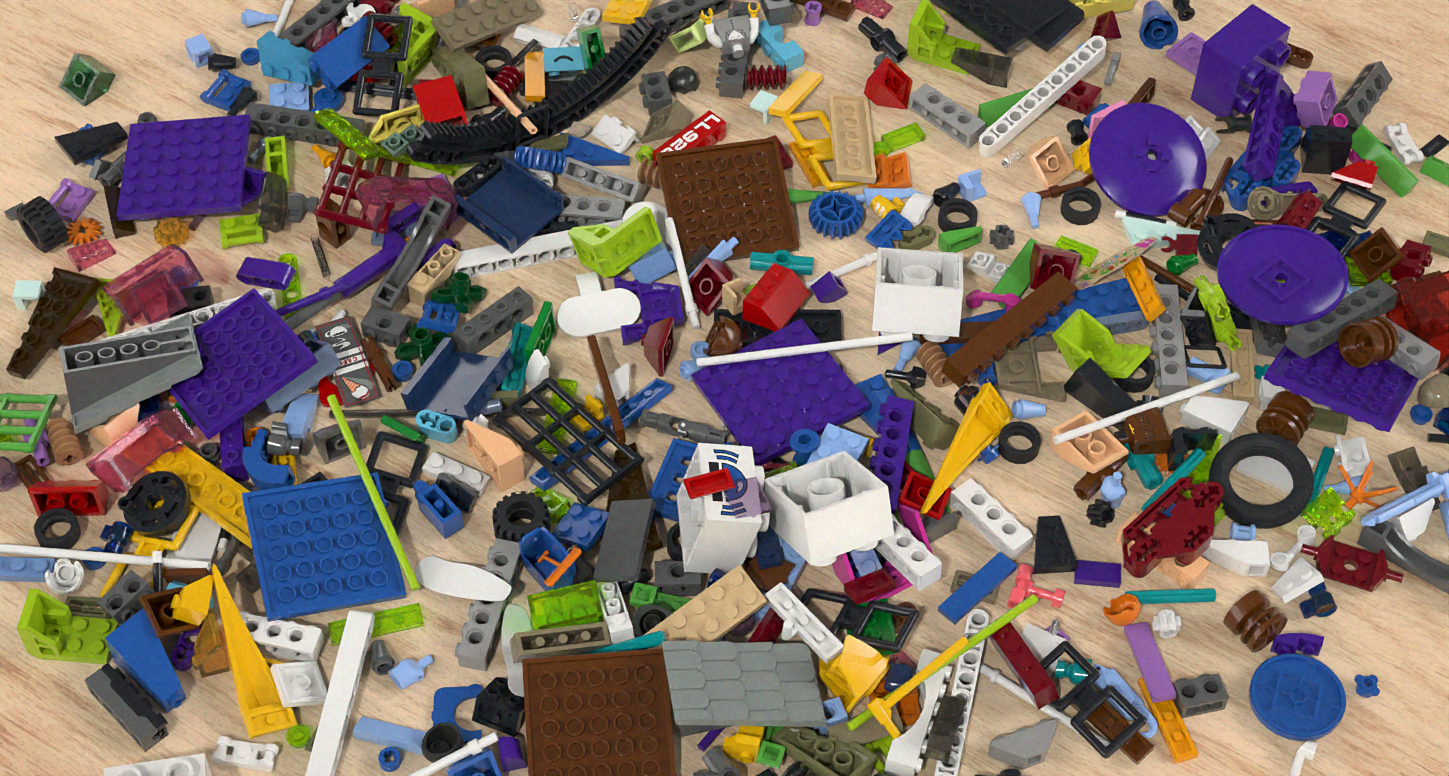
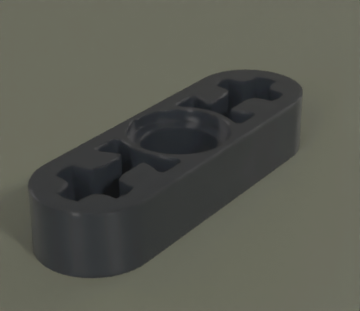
M495 155L488 156L458 177L453 183L455 195L458 194L464 198L478 190L503 169L501 158ZM476 174L483 175V177L480 179L473 178V176Z

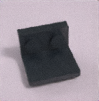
M1194 287L1192 293L1187 298L1184 309L1180 312V320L1185 328V336L1188 337L1190 345L1214 348L1217 340L1208 311H1204L1198 297L1199 289Z
M1179 427L1173 429L1170 436L1169 452L1166 453L1168 471H1175L1180 463H1183L1184 455H1187V451H1194L1196 448H1200L1203 451L1211 450L1218 436V429L1201 427L1199 429Z
M495 677L476 696L472 721L515 737L519 733L522 714L525 711L524 697L514 695L510 691L508 679Z

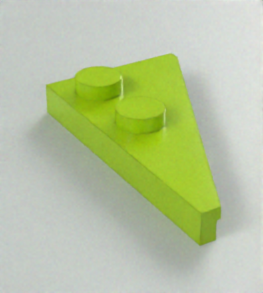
M97 278L102 285L95 294L108 337L118 335L132 292V280Z

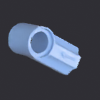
M1192 357L1190 363L1208 364L1196 357ZM1186 367L1187 375L1203 383L1231 374L1228 368ZM1226 385L1214 388L1209 391L1215 394H1219L1222 392Z

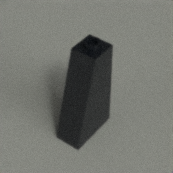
M1091 358L1076 369L1064 384L1066 393L1103 419L1139 406ZM1125 421L1113 424L1112 426L1122 431Z

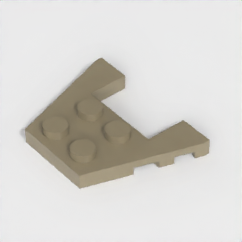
M1048 331L1041 337H1030L1028 341L1019 343L1012 351L1010 349L1007 350L1000 361H994L997 389L1065 402L1066 395L1063 381L1040 382L1035 352L1056 350V342L1052 336L1054 331Z

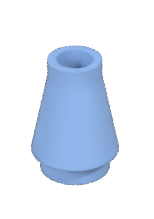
M1024 399L1013 401L1012 404L1013 418L1018 420L1044 417L1046 413L1045 404Z

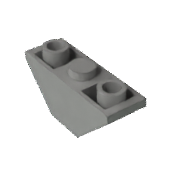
M1056 719L1051 721L1044 720L1034 727L1018 729L1014 734L1006 737L998 736L990 742L988 755L992 759L1021 770L1043 763L1055 736L1058 722Z

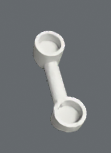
M1310 525L1300 526L1297 530V543L1286 554L1283 552L1273 553L1270 557L1271 567L1278 571H1287L1289 563L1300 553L1302 544L1304 543L1309 546L1314 544L1316 538L1315 528Z
M1306 741L1297 750L1289 776L1300 775L1304 759L1312 761L1317 747L1316 742Z

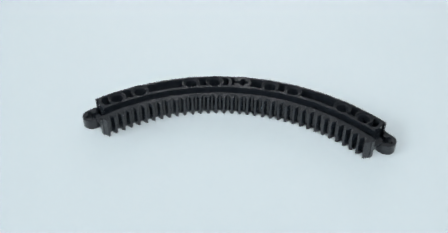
M641 16L635 17L634 20L636 22L630 24L631 29L625 30L626 35L620 36L621 41H616V46L610 47V52H605L604 58L598 59V64L593 63L592 69L587 68L586 74L581 73L580 79L575 78L573 84L569 82L567 88L563 86L561 92L555 91V96L550 94L548 100L543 98L540 104L537 101L534 107L529 105L528 110L522 108L521 112H527L544 104L549 105L548 135L543 139L550 138L571 127L614 96L645 66L672 31L671 26L664 19L658 20L653 25L646 22ZM545 109L526 116L537 128L535 134H531L520 122V143L544 134ZM509 113L507 118L502 115L500 120L498 117H495L494 121L489 119L487 123L482 120L480 124L476 121L474 125L469 122L468 125L462 123L461 126L458 123L455 125L443 123L441 125L440 122L435 124L433 121L429 123L426 120L419 126L423 131L419 140L411 142L406 149L407 154L413 161L422 163L458 165L481 162L486 157L494 155V153L516 151V117Z

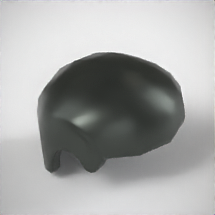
M688 66L677 67L668 76L669 87L674 92L686 94L688 90L696 91L699 86L696 72Z

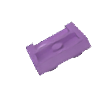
M64 178L60 182V187L48 201L56 209L62 220L74 223L75 219L81 215L96 195L94 190ZM66 191H69L70 193L59 205V207H54L62 198V196L66 193Z

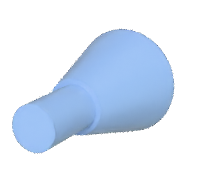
M246 8L245 12L241 13L242 24H245L246 28L265 22H277L278 20L277 14H265Z
M1028 192L1021 198V201L1030 218L1031 228L1037 229L1039 228L1038 216L1041 195L1035 192Z
M912 336L913 341L902 342L899 359L893 370L902 371L906 363L916 355L921 346L918 338Z
M697 360L682 361L679 373L686 381H691V374L707 366L697 367Z
M1360 475L1350 478L1355 488L1361 481ZM1346 480L1338 484L1323 485L1324 494L1339 493L1349 495L1352 492Z

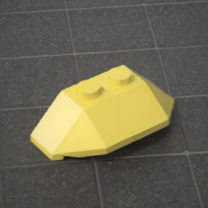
M419 105L381 115L367 139V145L387 151L381 146V143L395 131L400 134L412 123L420 129L419 126L424 121Z

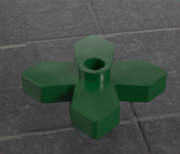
M456 272L445 280V287H436L431 291V300L440 304L453 302L455 310L467 314L473 309V301L481 302L486 298L487 289L479 285H471L468 274Z
M413 323L408 330L411 342L399 344L394 352L395 358L400 361H411L419 358L420 366H422L443 338H451V336L442 332L432 335L427 328H417V323Z

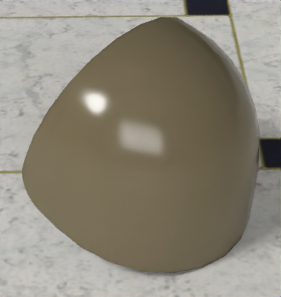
M1439 373L1425 381L1418 393L1419 404L1431 408L1449 407V376Z

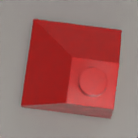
M886 57L867 79L864 95L877 106L906 109L913 80Z
M1363 159V162L1357 161L1333 172L1331 180L1339 183L1347 181L1367 191H1371L1378 166H1375L1376 162Z
M911 470L898 497V503L920 512L934 480ZM948 487L925 515L940 521L952 488Z

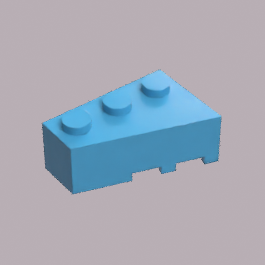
M268 31L257 40L263 76L311 86L321 78L318 73L312 71L307 61L314 54L313 52L303 47H295L290 44V40L286 38L282 40L276 37L272 31Z

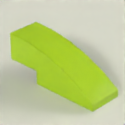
M285 136L264 138L269 192L290 189Z

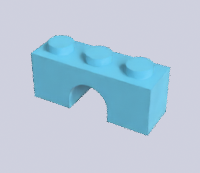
M767 20L760 22L759 33L754 43L759 45L765 56L773 61L774 66L779 65L782 70L783 66L786 65L787 73L802 67L804 51L794 40L782 43L783 28L780 24L769 26Z

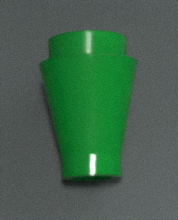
M1194 253L1171 256L1166 262L1167 270L1179 276L1197 265L1198 257Z

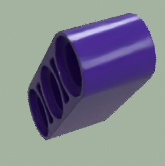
M246 257L236 277L239 281L248 285L285 291L296 271L286 263Z

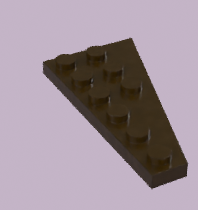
M54 267L52 271L54 276L45 286L47 291L39 299L28 322L30 327L27 332H23L21 337L23 342L20 348L14 351L6 368V371L11 376L25 380L31 374L32 370L102 285L97 278Z
M636 442L627 445L634 452H638L640 454V450ZM617 449L615 450L614 462L623 468L631 460ZM643 463L609 488L606 512H609L612 501L651 499ZM655 512L653 513L644 555L663 547Z

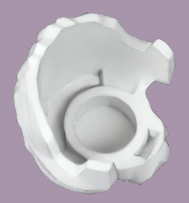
M350 3L347 6L348 16L342 19V27L352 26L367 11H373L375 14L376 11L368 4H360L357 7H353V3Z
M60 558L55 562L53 573H50V569L45 572L46 583L54 593L68 595L78 590L84 577L83 567L78 561H74L73 565L68 558Z

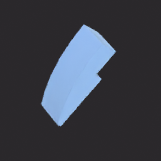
M302 393L298 399L291 401L283 423L288 425V437L290 440L294 438L302 439L304 445L307 432L311 430L319 398L318 395Z

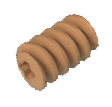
M644 158L637 173L639 182L662 190L658 165L655 168V161H651L647 165L648 159Z
M925 342L918 349L916 358L936 387H946L953 384L941 372L947 359V354L943 352L939 342Z
M61 417L49 421L45 430L56 463L65 466L80 461L83 458V452L77 434H75L73 423L67 422L65 418Z

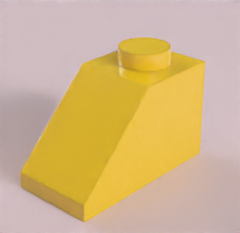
M208 575L185 586L179 595H174L171 603V608H174L172 618L197 626L202 623L208 614L214 582L213 575Z

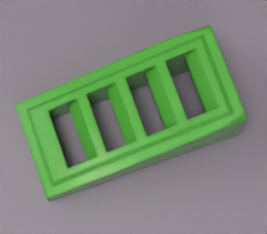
M977 226L940 233L938 247L942 252L957 253L981 243L983 228Z

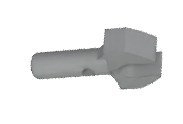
M1113 51L1104 80L1106 86L1111 85L1115 71L1118 69L1121 53Z

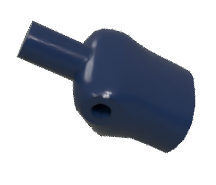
M890 662L884 689L891 693L912 678L914 668Z

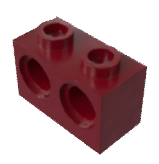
M1308 190L1296 194L1276 225H1290L1306 229L1323 202Z

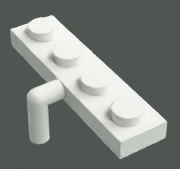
M782 582L764 594L768 602L767 604L785 621L781 635L783 640H789L797 634L826 664L842 652L843 644Z

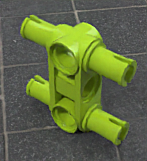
M1199 275L1202 281L1197 276L1194 279V285L1199 289L1198 297L1204 311H1208L1217 342L1226 343L1231 351H1236L1234 345L1237 349H1240L1242 342L1236 336L1237 329L1232 320L1230 308L1227 306L1222 288L1218 283H1209L1204 275Z

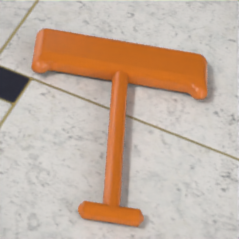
M573 547V550L559 563L548 557L549 551L546 550L537 562L541 563L543 560H546L558 567L544 580V584L552 587L579 557L582 551L577 547Z

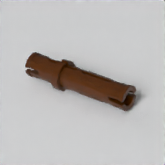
M367 336L369 342L364 337L360 344L367 353L368 362L373 364L385 390L392 392L390 388L392 386L395 391L399 384L385 362L382 350L378 349L372 336Z

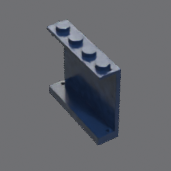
M503 156L504 168L467 199L458 194L452 198V204L456 214L513 254L563 212L564 203L563 196L558 191L552 190L544 181L535 178L530 171L521 168L516 161Z
M444 337L400 394L407 410L418 412L431 410L455 419L472 422L513 368L515 362L508 347L500 354L499 358L456 351L452 338Z

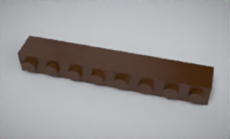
M1057 272L945 360L941 372L959 388L966 383L968 385L976 379L978 373L986 372L992 362L1000 361L1007 350L1010 349L1012 351L1018 346L1021 339L1024 338L1026 340L1029 338L1036 327L1040 329L1047 322L1050 316L1054 318L1064 305L1068 307L1075 299L1073 295L1077 287L1060 272Z

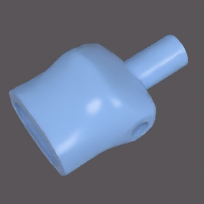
M1115 472L1113 476H1107L1100 488L1101 499L1111 502L1110 507L1113 509L1121 506L1122 500L1126 495L1124 487L1120 484L1122 479L1120 472Z
M430 655L425 656L418 662L411 658L403 659L397 666L388 671L389 677L400 690H403L424 678L423 669L432 664L433 659Z

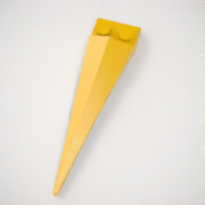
M990 382L983 384L976 397L971 399L923 504L920 515L928 512L949 485L1000 434L1001 429L1006 424H1009L1013 417L1012 412Z
M213 564L211 569L241 719L243 718L249 739L293 729L297 726L292 707L283 708L271 670L247 629L217 566Z

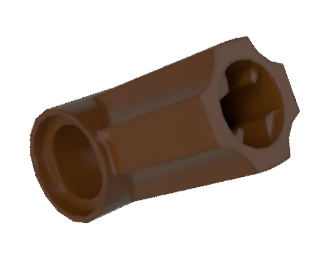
M1192 188L1180 202H1175L1172 205L1167 217L1186 228L1192 222L1198 209L1206 202L1207 196L1199 188Z

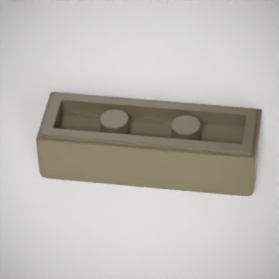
M894 705L890 708L892 710L891 720L901 732L904 731V727ZM875 716L852 732L846 726V723L852 719L827 727L829 736L836 737L837 741L849 745L851 742L863 745L890 735L886 728L880 725Z

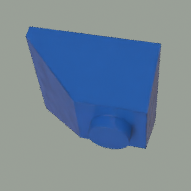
M488 747L483 748V751L475 756L471 754L453 763L446 770L448 776H502L492 750Z

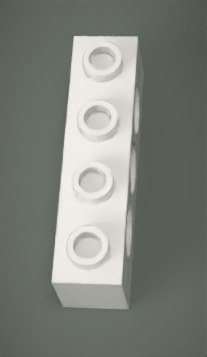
M970 478L951 492L949 505L1012 562L1031 549L1033 535L1030 530L1023 527L1012 513L1007 512L997 499L992 498L981 484L976 483Z
M892 514L894 535L879 540L875 549L918 591H921L941 579L942 563L937 556H934L927 550L924 543L918 541L911 534L910 530L903 527Z
M247 611L239 612L260 653L299 662L318 660L325 642L322 629L313 625H299L289 620L267 622L266 616L253 615Z

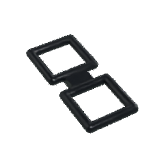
M373 13L368 15L361 55L364 59H373L372 70L362 69L358 73L352 110L354 115L380 117L381 115L399 110L404 74L393 71L395 61L407 60L413 24L411 16ZM375 22L404 23L400 53L370 51ZM366 78L395 80L391 110L361 107Z
M1343 181L1323 206V211L1332 215V218L1326 220L1316 216L1307 226L1306 230L1314 232L1318 226H1321L1348 238V241L1339 251L1343 259H1345L1360 238L1359 234L1351 231V228L1355 225L1361 229H1367L1385 206L1386 199L1347 181ZM1346 190L1376 203L1364 220L1333 207Z
M379 431L366 466L369 473L378 472L384 499L399 505L392 524L398 536L409 506V499L396 495L399 485L408 488L414 487L413 484L418 480L428 447L425 444ZM384 441L418 451L409 478L374 468Z
M808 588L800 600L806 608L812 598L844 604L833 625L828 629L835 637H837L841 628L852 630L851 636L870 647L895 653L900 652L919 617L917 609L877 601H869L866 608L855 607L854 601L848 595ZM874 611L907 617L894 642L861 636Z
M1062 641L1039 662L1044 670L1066 652L1088 675L1061 700L1056 699L1050 704L1058 712H1062L1073 703L1080 712L1071 719V726L1104 759H1108L1146 724L1147 720L1114 686L1109 685L1098 694L1091 685L1099 679L1100 673L1068 641ZM1111 697L1134 722L1105 747L1082 722Z

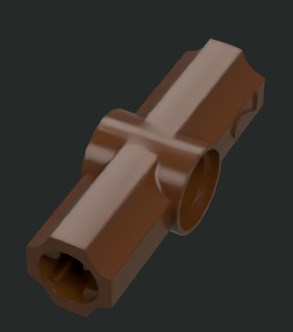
M1127 454L1094 474L1087 471L1074 485L1073 491L1077 497L1083 501H1089L1101 488L1104 479L1107 476H1113L1126 463L1129 455Z

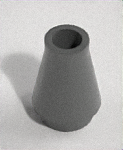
M375 640L371 643V668L378 675H386L393 668L395 661L385 646V642L383 640Z

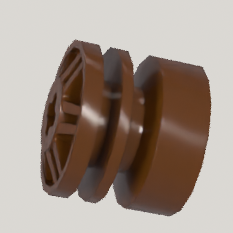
M1376 316L1346 325L1340 332L1338 347L1347 363L1353 367L1361 368L1390 359L1397 351L1399 338L1395 327L1390 321L1384 317Z
M1289 391L1277 392L1258 418L1256 429L1258 433H1269L1283 437L1297 446L1300 439L1303 438L1304 432L1308 430L1314 421L1315 413L1310 403L1302 396Z
M1253 590L1238 600L1228 611L1223 621L1224 625L1234 635L1242 634L1241 642L1247 644V648L1254 653L1268 646L1275 636L1282 632L1288 621L1283 613H1279L1277 607L1269 608L1270 600L1259 590Z

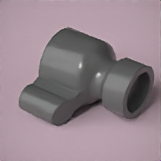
M290 192L286 221L300 223L305 210H308L310 213L314 212L315 206L319 203V197L311 196L306 198L302 193Z
M273 421L267 443V453L278 456L290 453L292 456L300 457L303 440L297 438L290 440L287 423Z

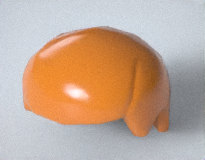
M1124 594L1116 599H1111L1110 607H1103L1106 618L1117 626L1130 625L1137 619L1141 611L1139 600L1131 594Z

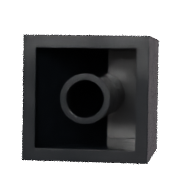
M1310 125L1300 141L1302 173L1332 175L1333 172L1344 168L1352 146L1351 128Z

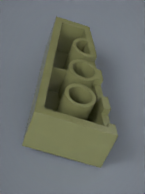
M447 45L432 49L433 56L431 60L433 66L442 77L452 75L460 100L468 110L490 104L485 67L462 49L454 53L451 52Z

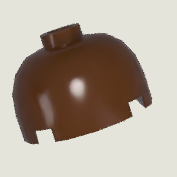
M720 315L721 321L713 323L705 342L709 343L708 348L703 347V354L713 357L734 354V352L740 351L743 341L740 340V328L731 319Z

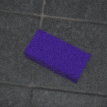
M1076 560L1078 568L1074 572V584L1120 588L1121 564Z

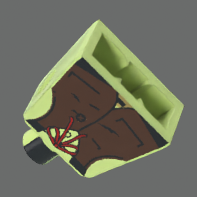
M700 17L695 18L668 38L677 52L681 53L701 44L707 38L704 28L706 24ZM690 32L693 34L692 38H688L686 35Z

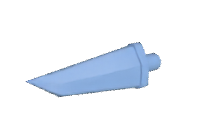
M863 188V194H857L855 198L860 200V202H865L866 207H870L872 199L877 195H882L892 202L895 197L901 200L910 198L914 193H923L912 188Z
M732 237L727 243L725 240H722L707 257L720 260L721 262L734 254L731 249L739 243L735 237ZM698 267L688 276V280L692 277V275L695 273Z

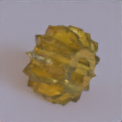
M164 217L163 221H157V225L153 227L155 241L163 249L167 247L170 250L173 247L180 249V245H185L187 239H189L188 224L181 217H170L168 219Z

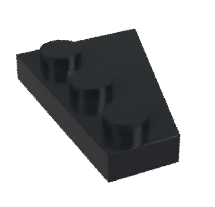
M113 122L55 136L54 138L58 146L76 166L127 140L128 135L118 122Z
M1060 515L1039 516L1036 522L1033 574L1076 572L1078 564Z

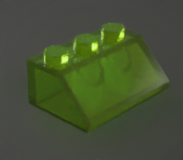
M596 580L527 595L533 631L604 622Z

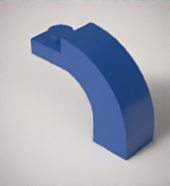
M258 429L255 438L252 440V447H244L242 454L244 466L253 484L259 490L294 485L296 478L289 465H272L267 463L269 457L267 453L269 434L266 429Z

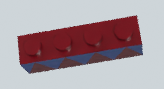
M1011 622L989 636L991 643L1038 710L1059 698L1054 682Z

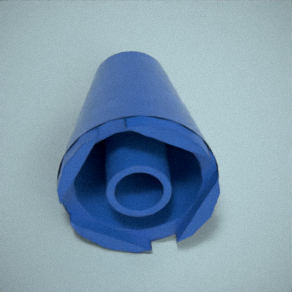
M1152 0L1144 5L1139 36L1146 47L1162 49L1163 46L1171 45L1176 40L1178 26L1159 1Z

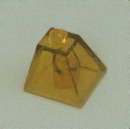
M214 608L208 610L194 645L195 656L191 657L194 670H199L202 678L230 671L222 632Z

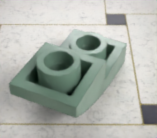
M412 123L400 134L395 131L381 143V146L393 157H397L407 153L408 145L413 141L419 140L423 132Z

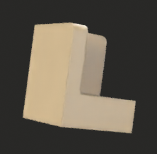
M737 278L722 284L723 305L732 315L743 312V300L746 297L743 293V280Z

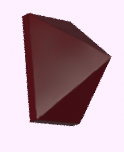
M1113 10L1096 18L1090 38L1102 36L1106 41L1122 38Z

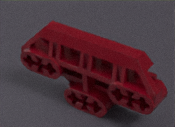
M1181 477L1123 529L1121 535L1124 568L1131 576L1135 578L1145 577L1164 558L1175 557L1181 564H1192L1209 548L1214 533V512L1220 507L1224 494V489L1219 483L1207 482L1205 484L1201 482L1200 484H1192L1193 478ZM1191 491L1190 495L1192 497L1190 499H1187L1182 494L1184 492ZM1175 504L1176 506L1170 511L1172 515L1168 518L1163 512ZM1153 522H1155L1156 524L1150 529V532L1152 533L1150 536H1147L1145 533L1142 532L1145 528H1147ZM1134 540L1135 543L1129 549L1131 551L1129 556L1127 544Z

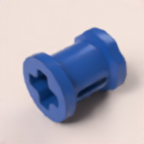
M994 362L991 363L990 368L986 372L979 373V386L982 387L983 384L988 382L992 386L997 383V377L994 375L993 370L995 368Z

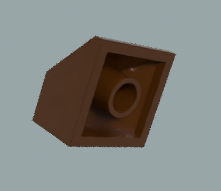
M1383 227L1349 252V255L1369 283L1373 282L1405 257L1403 250L1396 240Z
M182 587L139 597L157 638L200 628V625L197 626L172 618L174 608H171V603L174 595H179L182 591Z

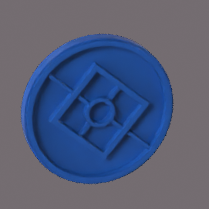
M1282 654L1266 660L1257 668L1249 685V702L1255 716L1267 729L1286 739L1312 741L1325 737L1339 725L1345 712L1346 695L1339 678L1325 664L1305 655Z

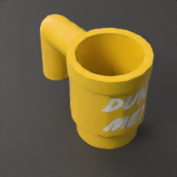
M877 195L870 203L873 212L881 220L891 210L900 214L905 206V203L898 197L893 198L891 202L882 195Z

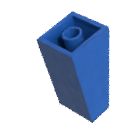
M366 16L362 17L307 60L312 71L320 75L324 86L328 89L330 88L332 92L358 74L360 70L373 63V59H364L361 55L367 23ZM374 27L370 51L386 52L390 46Z

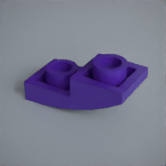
M1307 633L1276 635L1270 652L1282 655L1295 654L1296 651H1300L1306 655L1318 656L1324 637Z

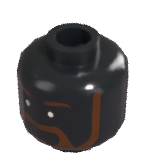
M965 385L954 395V405L963 415H965L971 399L975 398L979 392L975 386L968 387V385Z

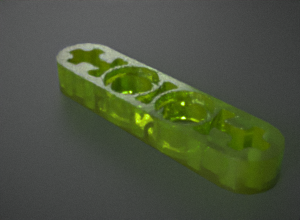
M291 253L283 254L278 259V262L286 264L290 262V266L296 271L294 275L295 280L290 282L287 290H281L283 306L302 299L298 261L296 256ZM291 292L297 293L293 298L287 297V294ZM291 312V313H289V314H286V315H285L286 319L289 318V317H290L291 315H293L294 313Z

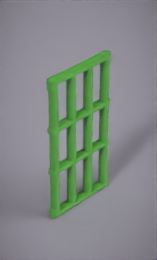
M0 394V423L3 418L38 419L36 427L0 425V434L31 435L28 443L0 442V451L33 453L49 416L58 400L57 394ZM10 403L46 404L43 411L7 410Z

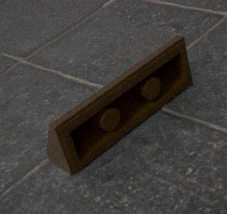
M104 185L115 239L136 234L133 220L119 221L116 216L121 187Z

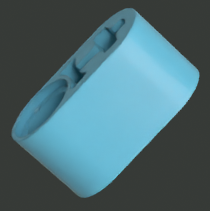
M422 410L416 415L419 432L427 438L446 444L457 440L459 433L455 420L452 417L431 410ZM451 428V430L444 432L445 429Z

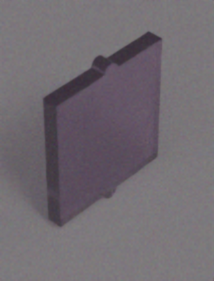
M756 477L742 480L737 478L736 481H733L735 488L723 491L736 519L750 516L755 518L756 515L772 511Z

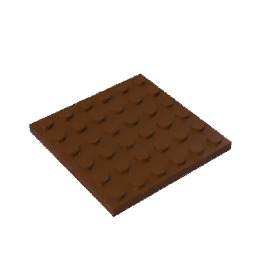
M777 137L656 153L667 217H672L674 220L685 266L700 265L722 240H725L727 243L732 237H735L739 243L731 249L734 254L724 261L751 257V252L774 254L778 250H787L788 252L799 251V242Z
M663 648L522 659L529 776H676L669 683Z

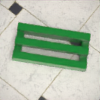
M383 415L380 420L382 424L418 443L424 444L427 439L423 434L389 416Z

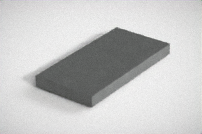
M653 499L611 502L593 576L595 582L638 581L656 505Z

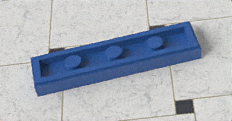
M999 552L939 605L938 612L954 625L957 624L1017 569V565Z

